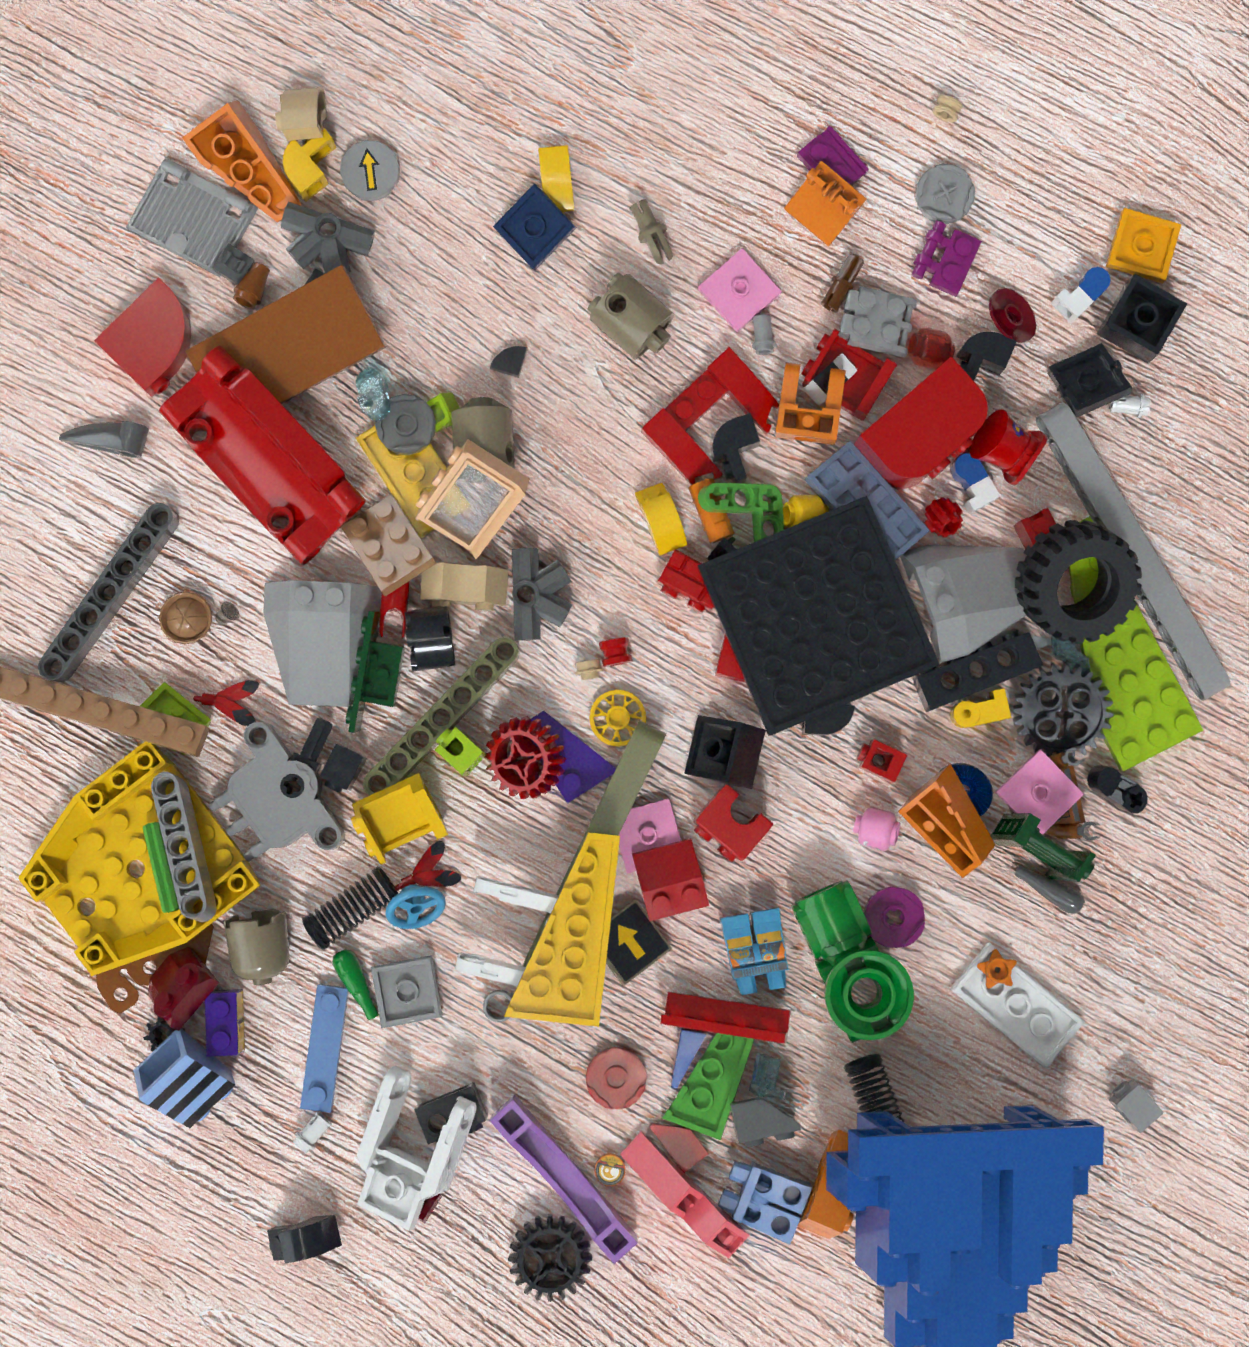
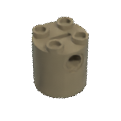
M618 272L607 284L609 290L602 298L597 296L588 306L587 310L591 313L590 321L634 360L640 358L649 349L657 354L671 338L666 329L674 318V313L630 274L623 276ZM626 301L625 309L622 312L616 313L617 304Z
M478 397L469 399V402L462 408L451 413L453 450L456 446L462 448L467 439L515 469L513 420L510 408L493 398ZM468 464L458 479H468V482L473 483L485 482L486 475Z

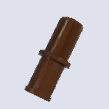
M849 254L837 276L832 277L833 283L820 303L825 309L837 313L848 290H853L852 284L864 264V260L858 255Z

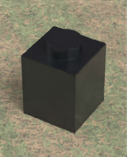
M335 744L319 777L326 780L324 784L326 787L338 793H341L342 789L351 791L367 758L340 744Z

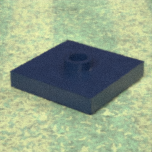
M535 183L493 226L533 270H537L577 228Z

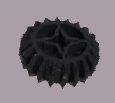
M548 1214L547 1223L543 1224L540 1216H536V1227L534 1228L528 1221L525 1222L524 1229L527 1234L517 1230L515 1237L520 1242L515 1241L510 1244V1249L517 1253L509 1254L508 1261L518 1263L510 1268V1274L516 1275L521 1273L515 1281L516 1285L519 1286L526 1282L527 1285L525 1286L524 1293L527 1295L531 1293L532 1289L537 1290L536 1300L541 1299L542 1292L548 1293V1302L553 1301L555 1292H558L559 1298L563 1300L566 1297V1288L570 1293L575 1294L577 1288L574 1282L579 1285H584L585 1278L580 1273L589 1274L591 1271V1267L585 1264V1262L592 1261V1254L584 1252L590 1248V1241L579 1242L585 1236L584 1230H579L574 1234L576 1222L572 1221L568 1227H565V1216H560L558 1224L553 1223L552 1214ZM545 1234L559 1236L551 1243L534 1240ZM567 1242L571 1244L576 1254V1263L573 1268L568 1265V1261L562 1256V1251ZM527 1247L533 1251L532 1255L539 1262L533 1274L525 1262V1250ZM557 1249L556 1262L553 1263L551 1260V1263H546L544 1266V1253L547 1252L549 1255V1252L554 1253ZM551 1272H556L561 1276L563 1274L566 1275L562 1279L555 1281L542 1280Z

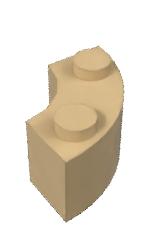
M324 88L285 90L283 94H280L281 112L275 113L276 126L278 131L283 132L287 141L323 138V121L327 120Z
M444 562L436 563L422 572L420 600L431 601L432 607L447 606V608H450L451 604L475 605V610L493 611L494 606H506L508 570L487 565L474 566Z

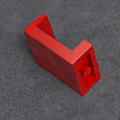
M834 328L830 336L825 333L816 349L820 351L817 359L815 361L809 359L801 373L805 377L802 386L809 385L840 354H844L855 366L857 372L844 383L841 409L864 421L897 364L888 358L883 362L859 347L847 345L848 341L839 337L840 331Z

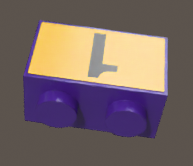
M243 989L213 990L205 999L206 1057L239 1055L245 1051Z

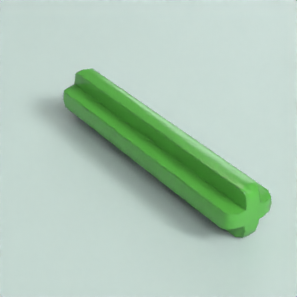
M159 822L148 823L142 829L163 913L177 911L179 905Z

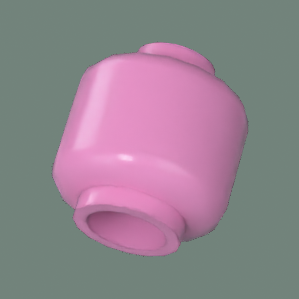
M870 807L866 809L863 816L857 815L853 832L858 833L860 845L885 851L890 845H896L901 823L896 821L894 813Z

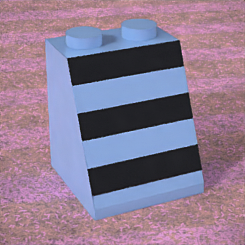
M183 1029L175 1030L133 1070L139 1100L188 1128H191L197 1121H202L209 1114L210 1109L219 1100L225 1099L235 1086L231 1070L215 1056L206 1057V1049Z

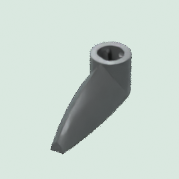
M122 421V423H93L66 431L59 436V440L112 454L142 458L149 429L146 426L129 421Z

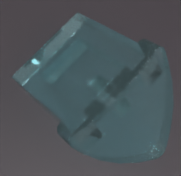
M756 1053L749 1088L751 1093L760 1097L786 1100L788 1091L776 1088L780 1059L767 1054Z

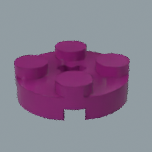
M890 886L878 890L869 898L865 905L864 915L872 932L869 936L884 947L900 948L909 946L921 936L925 928L923 904L913 892L905 888ZM897 909L900 910L899 918L902 920L899 925L893 923L890 926L887 922L889 919L887 913L889 911L895 912Z

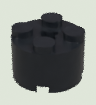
M447 606L405 612L407 645L411 649L412 671L456 666L451 622Z

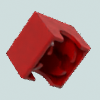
M724 785L720 787L693 819V823L697 825L693 831L706 842H709L711 839L720 845L717 851L730 862H733L735 859L743 861L771 829L773 823L762 813H756L748 823L743 825L734 821L730 812L731 805L740 794L729 785Z

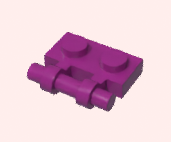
M935 221L932 230H928L924 238L926 243L921 254H917L913 262L915 267L911 275L914 278L922 279L927 271L933 274L930 286L957 297L982 241L956 229L953 231L951 238L948 239L942 235L946 224L941 221ZM936 248L944 250L939 263L932 259Z

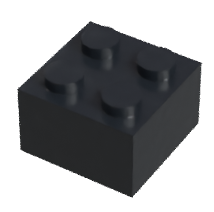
M1134 274L1125 283L1096 334L1142 361L1150 363L1159 355L1187 303Z

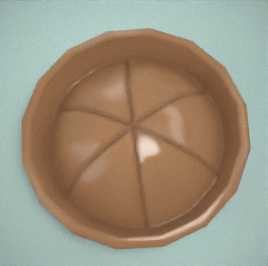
M187 591L176 593L169 597L161 607L159 615L160 627L166 637L175 643H195L203 638L210 629L212 622L211 608L206 600L197 593Z

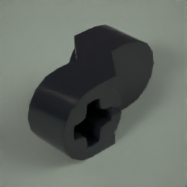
M1096 765L1089 771L1087 776L1088 786L1098 796L1113 803L1122 811L1140 813L1145 809L1148 796L1138 783L1108 766Z

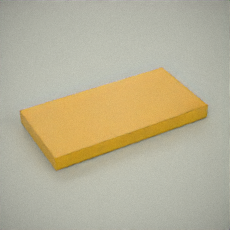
M375 425L357 436V442L419 537L422 539L436 530L420 519L418 521L415 519L419 510L415 505L419 497L425 490L427 492L432 490L434 485L431 482L439 469H447L431 443L419 453L401 455L392 452L384 446L378 438ZM455 482L436 509L453 519L469 509L471 505Z

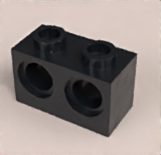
M475 1082L416 1106L414 1110L428 1145L433 1142L437 1144L442 1130L436 1129L431 1125L430 1117L435 1114L442 1115L447 1124L451 1111L458 1101L456 1099L459 1096L476 1103V1113L469 1134L483 1128L482 1123L487 1120L488 1115Z

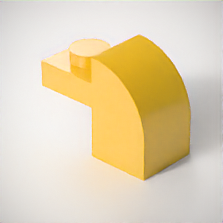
M323 129V138L306 139L305 145L302 147L296 140L290 141L283 154L284 171L292 187L305 202L328 185L324 173L316 165L336 149L334 140L326 129Z
M663 482L635 492L636 500L646 519L650 536L659 555L661 556L675 549L687 546L680 517L672 497L667 492Z

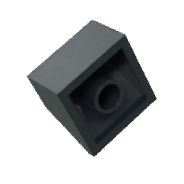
M698 715L684 774L752 789L766 730L742 722Z

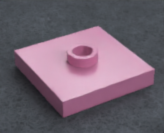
M743 248L698 286V291L737 333L752 321L754 316L760 314L782 294L778 286Z
M1041 749L995 791L1014 813H1031L1041 819L1037 826L1041 834H1044L1084 795Z
M669 798L630 810L618 835L620 836L619 847L627 874L636 871L632 853L681 841Z

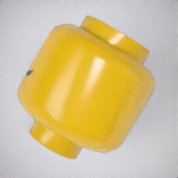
M793 495L783 506L784 525L790 528L828 512L829 508L827 505H824L823 500L818 495Z

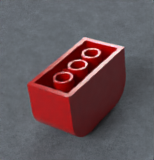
M951 356L860 434L854 445L891 487L898 489L914 487L928 476L933 480L951 463L948 458L952 457L956 460L974 443L971 438L982 427L987 417L988 405L986 397L979 386Z

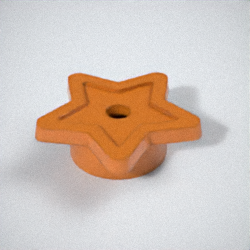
M994 949L989 961L979 963L977 968L986 974V987L988 989L998 983L1012 986L1011 973L1017 961L1003 959L999 951ZM999 967L1000 972L996 973L995 968Z

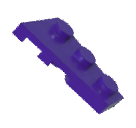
M542 711L531 718V722L535 719H541V728L551 725L549 734L551 736L558 734L559 738L555 741L557 746H565L564 750L559 752V755L567 758L564 763L559 764L565 771L562 775L557 776L560 781L556 786L567 804L614 774L616 770L614 766L548 713ZM531 739L532 743L538 747V745ZM541 758L540 762L544 765V760Z

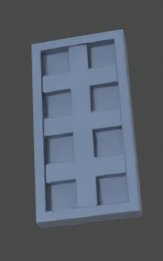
M851 441L846 443L804 479L830 510L867 496L895 560L930 531Z

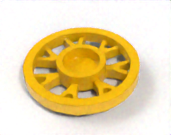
M625 690L605 692L596 699L590 710L589 720L593 733L600 741L610 746L620 747L628 744L630 739L622 741L619 730L626 728L630 736H632L631 731H634L635 728L628 725L630 718L639 719L646 723V712L642 702L634 694ZM612 695V700L609 701L606 697ZM614 695H624L623 706H614ZM626 697H629L632 700L626 702ZM603 699L612 707L607 713L597 707ZM635 701L640 709L633 714H629L626 707ZM597 709L600 714H595V710ZM641 712L642 717H638L636 714ZM605 716L607 724L596 727L594 717ZM608 727L615 730L611 741L603 737ZM597 729H603L601 734L598 732ZM618 737L619 742H614V739Z

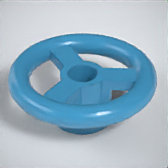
M409 885L390 900L386 907L385 915L388 922L397 928L416 929L426 926L440 917L445 909L446 900L442 892L433 887ZM436 905L432 912L418 919L419 914L423 913L425 909ZM397 907L407 910L408 916L406 920L395 916V909Z

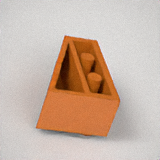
M951 763L915 791L898 811L962 878L980 866L995 846Z
M839 1129L831 1133L817 1168L818 1174L808 1197L809 1200L804 1215L800 1217L798 1227L827 1239L843 1234V1231H848L854 1217V1213L850 1212L851 1210H848L844 1204L826 1190L827 1152L848 1151V1133Z

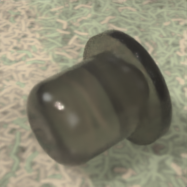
M227 601L222 603L221 609L215 614L216 621L221 625H226L231 620L234 621L239 618V611L236 606Z

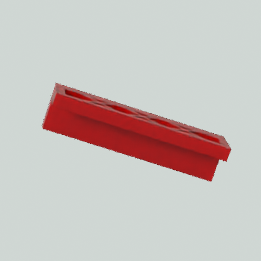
M669 991L665 1014L661 1015L660 1024L784 1044L788 1038L791 1010Z

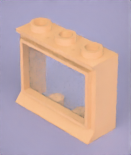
M467 439L462 448L458 446L454 448L447 460L450 463L447 469L443 470L440 468L431 482L434 485L430 492L425 490L419 497L415 505L419 508L415 519L417 521L420 519L463 546L477 560L525 496L530 479Z

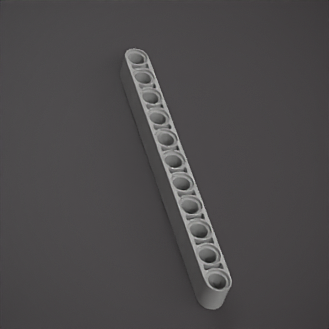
M1062 402L1037 416L1036 423L1039 430L1047 435L1048 446L1093 522L1125 540L1130 545L1129 549L1136 553L1138 557L1136 565L1140 566L1142 571V578L1137 579V582L1142 585L1141 594L1137 595L1195 695L1204 701L1229 687L1231 683L1225 669L1070 407Z

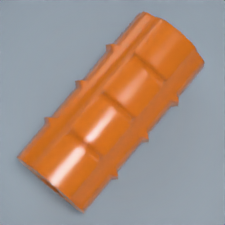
M713 478L702 480L688 487L693 499L692 503L695 504L698 517H700L704 528L703 531H705L710 544L735 535L730 522L731 519H729L727 513L707 512L699 504L698 494L704 486L715 483ZM713 493L709 494L710 499H713L715 502L722 500L720 496H714Z

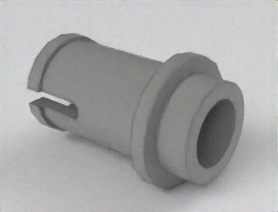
M766 314L754 316L752 320L754 323L755 342L752 344V348L756 350L758 355L771 354L776 346V342L772 337L771 316Z

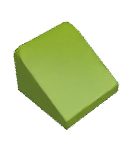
M440 393L426 402L434 413L436 420L435 433L452 426L451 413L454 410L460 409L453 393Z

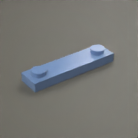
M317 985L300 1109L332 1112L349 995L346 987Z

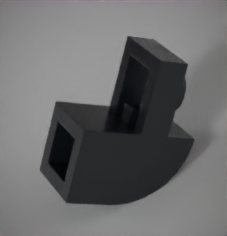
M981 332L970 337L959 350L956 357L964 360L961 361L960 366L973 381L980 367L1000 375L1005 370L1017 341L996 332Z
M751 413L724 423L718 429L712 444V461L725 459V462L721 463L726 480L731 479L732 483H745L747 479L739 453L757 448L760 443Z
M843 705L802 722V735L826 736L840 731L850 722L854 714L855 705Z
M335 1215L315 1216L295 1225L275 1226L267 1230L269 1247L274 1261L284 1260L285 1263L302 1261L342 1246Z

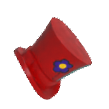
M998 409L985 420L982 427L977 431L969 452L970 456L974 459L1000 467L1004 479L1014 486L1028 472L1046 445L1048 438L1041 431L1025 432L1004 409Z

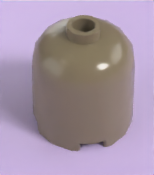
M285 911L251 912L252 918L239 920V915H233L224 919L230 965L232 971L239 978L253 980V985H265L271 983L272 977L280 975L287 968L290 954Z

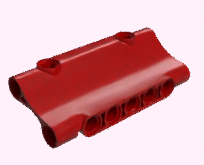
M217 346L206 354L202 360L201 369L188 383L169 397L159 409V413L184 438L196 455L301 565L311 561L329 539L366 502V499L345 478V474L339 465L247 368L243 369L222 346ZM197 431H205L207 433L206 438L202 441L192 439ZM283 517L289 520V524L283 529H277L273 526L274 521L278 518Z

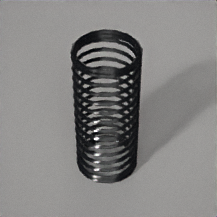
M377 866L372 869L375 878L386 891L389 900H391L398 894L395 886L380 867ZM367 873L366 876L381 896L383 903L379 901L363 877H361V882L374 898L378 908L371 902L360 883L355 881V885L369 903L372 912L366 907L355 888L349 885L352 894L364 908L367 916L360 911L351 894L346 889L343 890L349 902L359 913L361 920L355 916L343 895L338 893V898L353 917L355 924L349 919L338 900L332 897L334 905L346 919L350 929L343 923L340 915L329 901H326V905L336 920L342 925L344 932L338 928L326 907L320 905V908L331 925L336 929L338 936L333 933L321 912L315 909L316 916L331 934L333 941L327 937L323 927L312 913L302 918L306 931L320 949L325 950L330 946V943H335V938L340 940L341 935L346 936L347 931L352 932L353 927H358V922L363 924L364 919L369 920L370 915L375 916V910L381 912V906L383 908L387 907V903L390 901L381 892L370 874Z
M880 1054L867 1055L853 1060L844 1066L845 1072L848 1073L847 1077L860 1075L849 1081L850 1084L859 1083L851 1089L854 1091L860 1090L854 1094V1097H862L856 1101L858 1104H863L859 1107V1110L883 1112L891 1107H897L895 1110L887 1112L892 1115L895 1113L899 1114L896 1118L904 1122L905 1119L901 1118L902 1112L898 1111L900 1106L896 1104L895 1093L891 1091L893 1086L889 1084L890 1079L886 1078L888 1073L884 1071L885 1066L881 1064L883 1059ZM876 1067H883L879 1071L863 1074ZM878 1074H885V1075H883V1076L880 1077V1078H875V1079H871V1080L865 1081V1080L870 1079V1078H872V1077H874V1076H876V1075H878ZM882 1080H887L884 1084L872 1086ZM883 1087H890L886 1091L873 1093L875 1091L882 1089ZM885 1094H892L888 1098L877 1099ZM889 1100H894L891 1104L879 1106Z

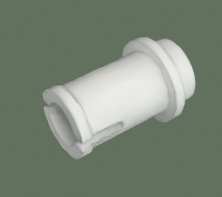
M1140 394L1139 397L1127 395L1110 403V406H1112L1110 407V413L1135 414L1137 418H1141L1142 415L1147 416L1150 408V398L1145 397L1144 394Z
M317 1111L302 1131L295 1133L296 1138L293 1140V1143L305 1153L310 1149L314 1150V1144L332 1123Z

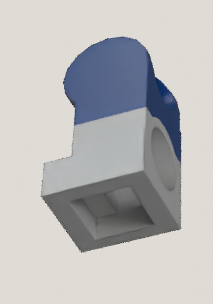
M1091 268L1079 281V286L1071 294L1064 288L1050 304L1072 324L1109 287L1110 275L1103 268Z
M965 453L953 462L951 475L955 481L962 484L970 499L964 504L969 515L1000 497L980 460L972 458L970 453Z

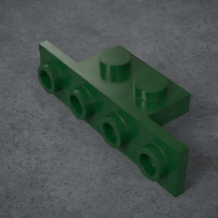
M369 611L368 616L363 617L361 624V634L365 635L363 646L358 647L356 654V664H360L358 676H354L351 683V694H355L353 706H349L346 713V724H349L348 732L351 733L361 731L365 702L395 707L405 647L376 642L380 611Z

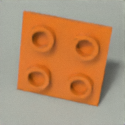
M820 161L816 168H812L808 172L806 181L784 209L829 247L867 198L823 161Z

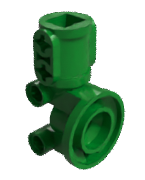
M839 881L796 900L795 904L791 905L813 957L815 960L820 958L815 961V964L825 984V1004L834 1023L847 1033L851 1043L861 1039H882L899 1030L907 1021L912 1011L914 1002L913 984L902 964L890 955L880 952L871 936L868 937L872 932L848 881ZM869 978L876 985V997L872 1002L865 1005L854 1002L851 995L853 985L859 979Z

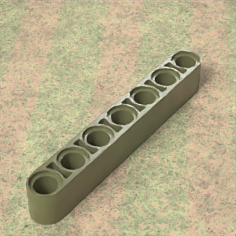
M502 637L494 641L369 771L363 781L364 790L369 796L376 793L371 787V781L376 776L381 775L384 777L386 788L404 780L438 745L435 742L437 738L447 728L452 730L519 659V648L514 640ZM504 644H509L514 649L512 657L507 660H502L497 656L498 648ZM482 666H489L493 672L491 679L486 682H480L476 677L477 670ZM460 688H468L471 691V699L466 704H459L455 699L456 692ZM439 710H447L450 714V721L445 726H437L434 717ZM426 732L429 737L427 746L421 749L415 747L413 743L415 734ZM402 753L407 757V766L403 770L397 771L392 765V760L394 756Z

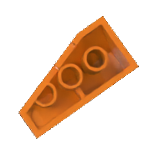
M238 100L225 104L182 137L200 164L224 179L225 183L248 197L251 203L277 223L282 220L288 202L302 205L257 126Z

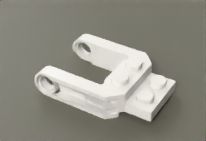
M476 877L473 890L475 894L492 895L498 897L499 901L550 914L559 897L556 894L484 877ZM458 953L455 970L514 986L518 985L526 968L469 953Z
M393 1066L386 1073L357 1152L361 1169L366 1171L367 1174L357 1205L410 1231L415 1229L425 1199L432 1198L449 1190L475 1117L476 1103L462 1096L457 1097L456 1100L458 1101L451 1111L448 1122L442 1127L430 1163L397 1147L392 1148L389 1143L411 1083L410 1072Z

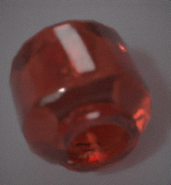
M921 328L917 333L912 334L908 343V355L911 356L913 363L917 366L934 370L951 356L953 357L955 353V346L952 344L950 335L945 331L932 328Z

